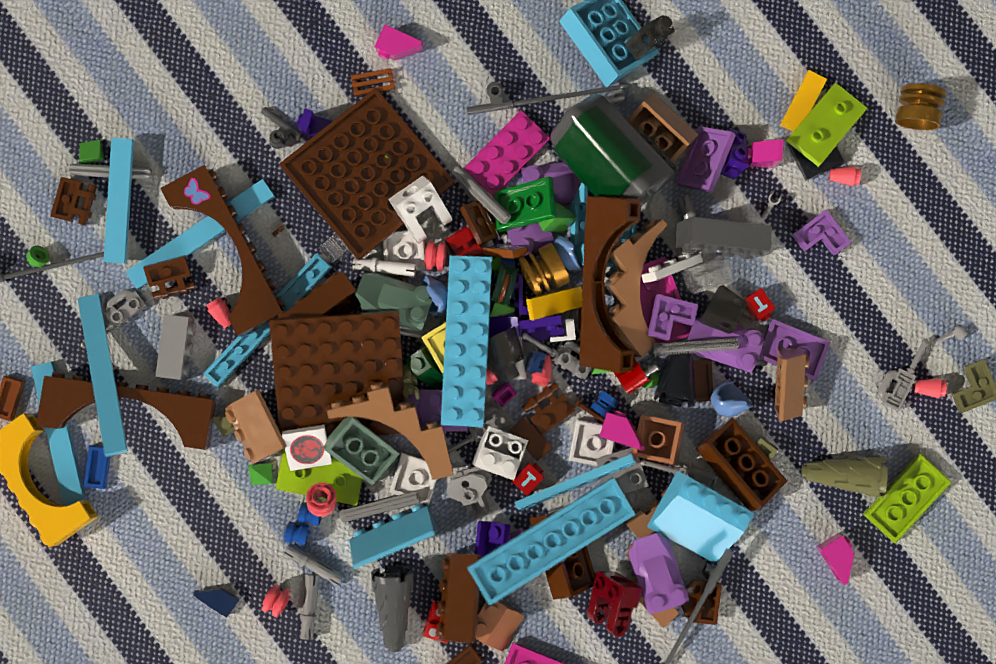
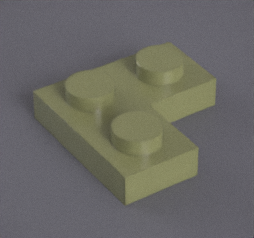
M980 359L963 366L970 386L952 393L959 413L967 412L996 400V385L985 359Z

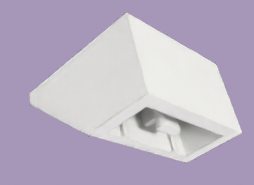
M488 426L478 444L472 464L475 467L514 480L528 440Z

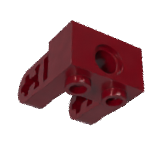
M597 571L587 609V617L596 624H600L606 620L609 613L606 624L607 631L615 637L623 636L628 629L633 608L638 607L643 588L618 572Z

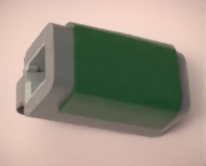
M593 94L571 106L550 135L551 142L555 146L554 152L594 196L641 199L642 206L658 190L663 188L677 172L676 165L644 131L635 130L606 97L601 94Z

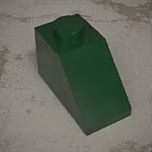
M427 346L405 359L416 378L435 390L443 386V373Z

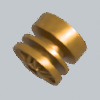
M923 83L903 85L900 91L902 96L899 97V103L904 106L897 108L896 124L913 130L939 129L943 113L938 108H942L945 104L943 99L946 98V90L936 85Z
M552 243L538 249L540 255L538 260L532 253H529L530 264H528L524 256L519 258L523 277L536 296L543 295L540 286H543L547 293L550 292L548 284L550 281L557 288L570 282L563 262Z

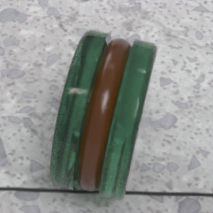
M500 264L494 279L490 301L498 302L502 305L509 304L517 279V268H510Z

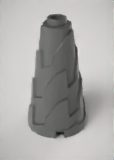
M385 566V571L380 573V568L374 569L371 572L372 591L375 593L380 631L383 634L384 646L390 652L401 651V648L404 647L406 631L408 630V608L410 607L414 574L413 569L409 570V567Z

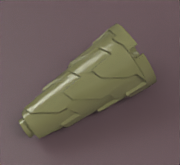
M883 455L807 461L806 465H802L801 477H805V481L884 498L883 493H886L888 467H882V462H887V458Z

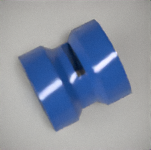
M602 390L598 395L599 399L597 402H593L590 408L605 418L607 412L611 413V409L616 407L619 401Z
M302 502L299 509L298 522H311L312 525L319 526L322 517L313 515L308 510L307 502Z
M289 521L285 531L284 542L292 543L294 541L299 545L306 546L310 525L303 524L300 526L295 522Z

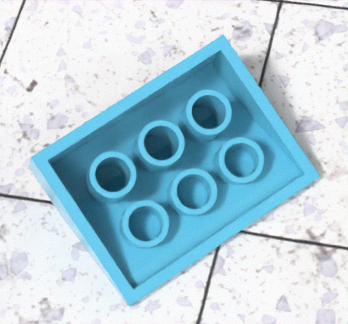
M585 0L571 7L559 21L606 88L620 81L660 53L622 0Z
M677 471L647 527L705 559L716 563L726 548L729 549L745 532L754 513Z
M423 503L411 508L412 512L404 515L402 511L393 515V520L385 523L384 520L372 524L373 528L368 531L362 528L354 532V537L349 540L353 568H359L435 535L438 526L429 505L423 506Z

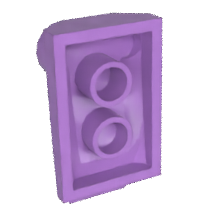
M564 162L539 166L531 165L521 168L523 184L548 176L552 177L555 202L560 205L572 203L582 183Z
M708 314L695 318L687 343L688 341L737 338L739 346L737 350L735 348V351L733 348L732 351L731 348L730 351H728V348L727 351L722 349V352L720 349L719 352L718 349L716 352L715 349L714 352L711 349V352L706 350L705 353L703 350L702 353L701 350V353H699L698 350V353L693 351V354L752 373L764 343V333Z
M657 532L634 540L632 548L627 552L638 584L643 588L642 596L648 613L662 612L689 601L669 539Z

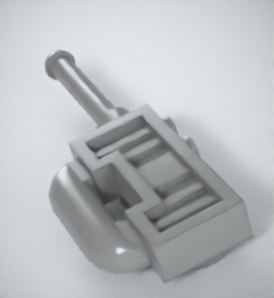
M124 289L107 302V313L104 315L109 321L105 325L106 331L110 328H122L125 322L128 323L134 315L146 308L148 304L138 291L133 292L130 289ZM126 298L127 302L117 309L115 306ZM85 341L81 343L82 348H86Z
M523 333L522 338L524 340H528L549 353V356L552 357L551 360L554 361L553 364L557 366L559 364L563 370L567 369L578 378L586 379L591 368L579 366L580 360L570 355L571 350L579 354L580 345L568 341L564 345L559 344L555 350L529 336L528 333Z
M922 339V343L910 368H907L906 371L899 368L897 371L890 370L886 373L878 389V396L883 400L881 404L896 411L902 409L908 393L913 389L912 385L916 383L914 370L926 345L929 343L928 339ZM892 380L897 381L892 392H887Z
M495 405L486 406L485 416L491 414L493 418L485 422L484 427H468L471 434L466 439L449 447L448 452L451 453L469 442H480L488 426L498 430L508 427L510 422L502 409L499 410Z
M645 459L640 461L642 466L645 465L673 473V475L679 471L713 491L718 480V474L697 469L694 466L690 467L687 464H680L679 467L673 468Z

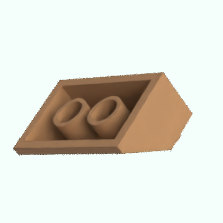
M655 93L645 99L627 120L635 130L644 131L672 162L698 137V134Z
M778 348L774 409L779 421L802 416L803 409L807 407V397L804 396V388H808V376H805V368H809V356L806 355L804 349Z
M259 389L225 408L226 418L233 424L235 436L239 442H242L245 448L244 454L247 460L251 461L252 465L287 447Z

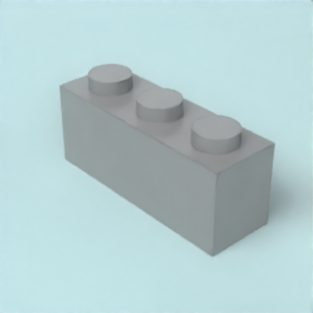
M164 314L155 377L186 380V376H189L190 364H188V359L193 351L191 336L194 335L196 330L194 318Z

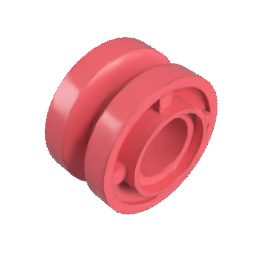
M429 241L425 250L426 270H432L436 266L438 271H443L447 261L446 242H440L436 246L434 241Z
M316 483L308 489L306 494L307 507L313 515L324 517L335 510L337 505L336 491L330 484ZM320 497L326 498L324 502L317 501Z
M275 583L269 589L262 603V611L267 613L269 610H272V616L277 618L284 611L290 599L291 591L288 589L281 591V586Z

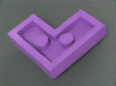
M827 209L792 234L803 251L808 250L819 240H822L832 255H835L851 243Z
M657 294L647 336L668 341L673 321L690 326L694 325L698 304Z

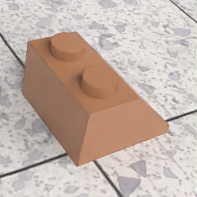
M640 415L637 433L645 448L644 451L634 448L632 455L654 462L678 466L686 425L681 422Z
M485 599L477 612L476 639L485 645L503 651L525 615L501 599L490 606Z

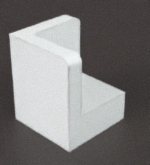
M574 319L563 320L565 336L550 338V343L576 340Z

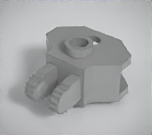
M478 467L457 471L446 489L449 498L462 502L463 506L466 505L471 516L477 515L476 502H479L483 513L489 512V505L485 495L492 479L489 471Z

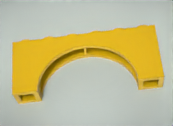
M23 413L0 429V474L5 477L8 482V488L19 499L18 504L29 515V521L32 526L39 531L41 541L48 547L60 545L98 518V515L88 500L78 501L69 506L60 505L50 501L38 491L29 472L28 460L33 442L44 430L42 427L36 426L37 419L33 413Z

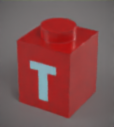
M762 288L740 301L754 322L759 320L762 322L773 316L771 312L776 309Z
M528 462L512 482L528 496L544 479L542 475L544 470L536 463L532 465Z

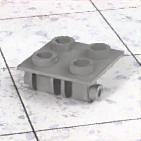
M631 447L596 458L597 466L601 467L633 453L634 448ZM635 457L637 462L635 465L602 478L604 483L613 477L623 494L648 487L638 457Z

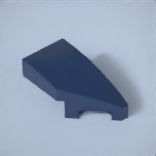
M529 352L525 372L542 373L546 354Z
M217 585L212 586L210 589L195 590L193 592V596L226 618L239 601L237 596L221 587L218 588Z

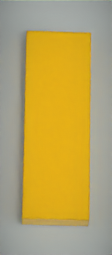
M811 70L807 71L780 123L781 127L793 132L812 110L827 81L826 78Z
M574 286L526 299L530 320L582 307L581 286Z

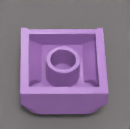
M538 222L506 231L511 245L527 246L528 254H536L539 252V248L549 243H554L552 233L543 232Z

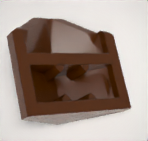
M693 579L685 586L689 601L680 606L687 620L700 600L708 581ZM717 582L693 622L717 625L722 583Z

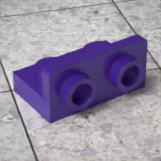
M561 315L519 321L522 334L528 333L529 336L538 341L565 336Z
M478 521L474 554L484 557L509 541L511 525L496 521Z

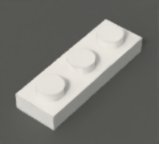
M686 253L679 256L680 260L676 261V258L665 261V266L663 267L660 264L648 268V273L641 275L643 282L656 281L703 262L701 254L692 256L691 253Z

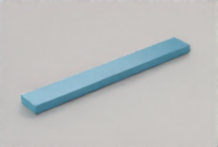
M262 179L229 201L228 204L229 206H234L238 214L236 219L239 222L275 196ZM207 216L127 270L126 274L136 289H140L148 284L143 268L145 265L183 255L188 257L226 230L214 219Z
M318 253L277 294V297L281 296L286 305L284 310H289L295 306L296 301L305 298L333 268ZM269 323L243 337L238 336L203 374L215 386L220 388L270 335Z
M99 294L78 298L102 443L104 454L108 457L128 452L101 298Z
M54 362L31 366L39 403L44 376H52V372H56ZM67 423L61 429L45 427L63 505L69 506L78 501L86 500L69 424Z

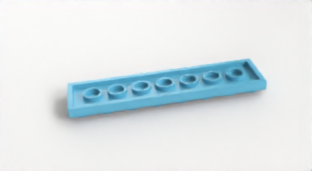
M450 256L441 425L484 427L492 257Z
M612 477L472 563L467 568L490 606L636 514L616 480Z

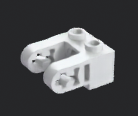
M421 176L388 199L418 244L427 238L415 218L418 214L431 207L443 226L452 221L451 215L432 183L424 176Z

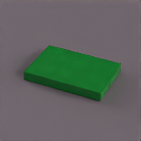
M550 176L495 192V200L511 215L506 224H502L496 219V229L499 232L556 217L553 178Z

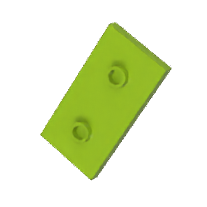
M835 82L786 141L819 167L866 111L867 107Z
M284 448L275 489L306 495L312 485L323 482L330 484L335 489L337 502L357 506L363 478L333 457H331L332 464L290 471Z
M918 453L888 485L886 493H883L885 497L877 498L863 515L896 544L952 482L921 453Z

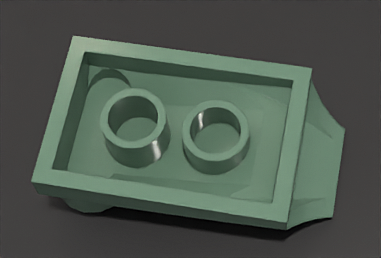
M363 273L356 292L362 312L399 310L400 325L419 332L423 329L432 303V298L426 289L427 286L417 287L378 273Z
M347 417L342 420L328 437L323 447L326 452L372 486L376 481L383 480L398 463V455L400 454L363 425L356 417Z

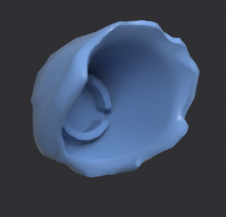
M561 235L558 236L553 246L561 258L565 269L583 271L584 265H581L577 259L573 243L568 238Z
M426 275L422 286H427V292L432 298L428 313L433 316H442L447 313L448 287Z
M733 381L724 382L711 395V404L715 411L727 418L737 416L753 407L752 402L742 393V390L735 387Z

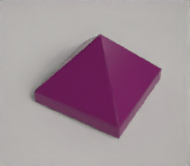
M506 382L496 388L492 397L503 407L517 393Z

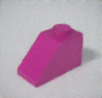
M384 25L374 46L380 58L384 60H389L390 58L394 61L421 52L424 48L422 41L388 25Z
M783 140L753 142L748 148V167L774 168L782 161Z
M614 411V414L607 412L599 437L644 451L645 446L632 421L626 418L627 414Z
M835 534L816 547L838 582L845 586L849 582L854 552L851 549L853 545L847 536L843 537L840 534Z

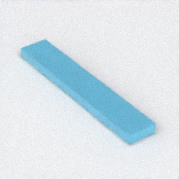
M111 138L104 246L105 263L127 264L134 152L133 139Z
M632 454L518 500L515 502L516 508L518 510H526L633 466L637 463L636 459Z

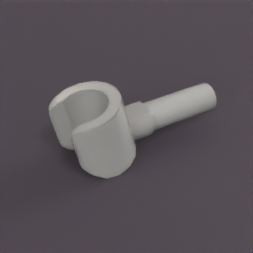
M775 190L770 193L768 206L761 216L763 219L767 218L774 205L780 203L782 194L778 200H774L772 195Z
M956 326L951 332L937 338L936 341L939 344L953 336L961 340L968 332L963 327Z

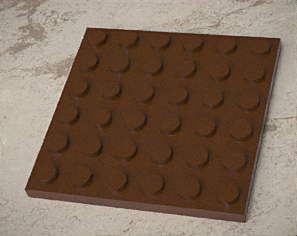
M376 88L279 163L281 169L358 260L366 256L404 225L402 219L388 200L421 176H424L432 183L439 196L455 184V181Z
M399 310L274 318L269 320L279 432L281 436L282 431L325 425L328 439L342 420L347 418L346 416L329 419L327 413L328 406L337 400L351 401L353 397L358 395L368 397V388L371 387V384L377 382L389 383L394 407H398L399 403L405 402L403 396L404 384ZM356 417L378 436L401 434L396 429L379 421Z

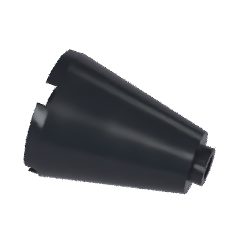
M682 351V354L677 352L676 355L674 352L673 355L672 352L654 393L655 400L659 398L660 403L681 407L682 403H688L687 407L695 406L696 392L692 353L689 354L688 351L686 354L685 351L684 354Z

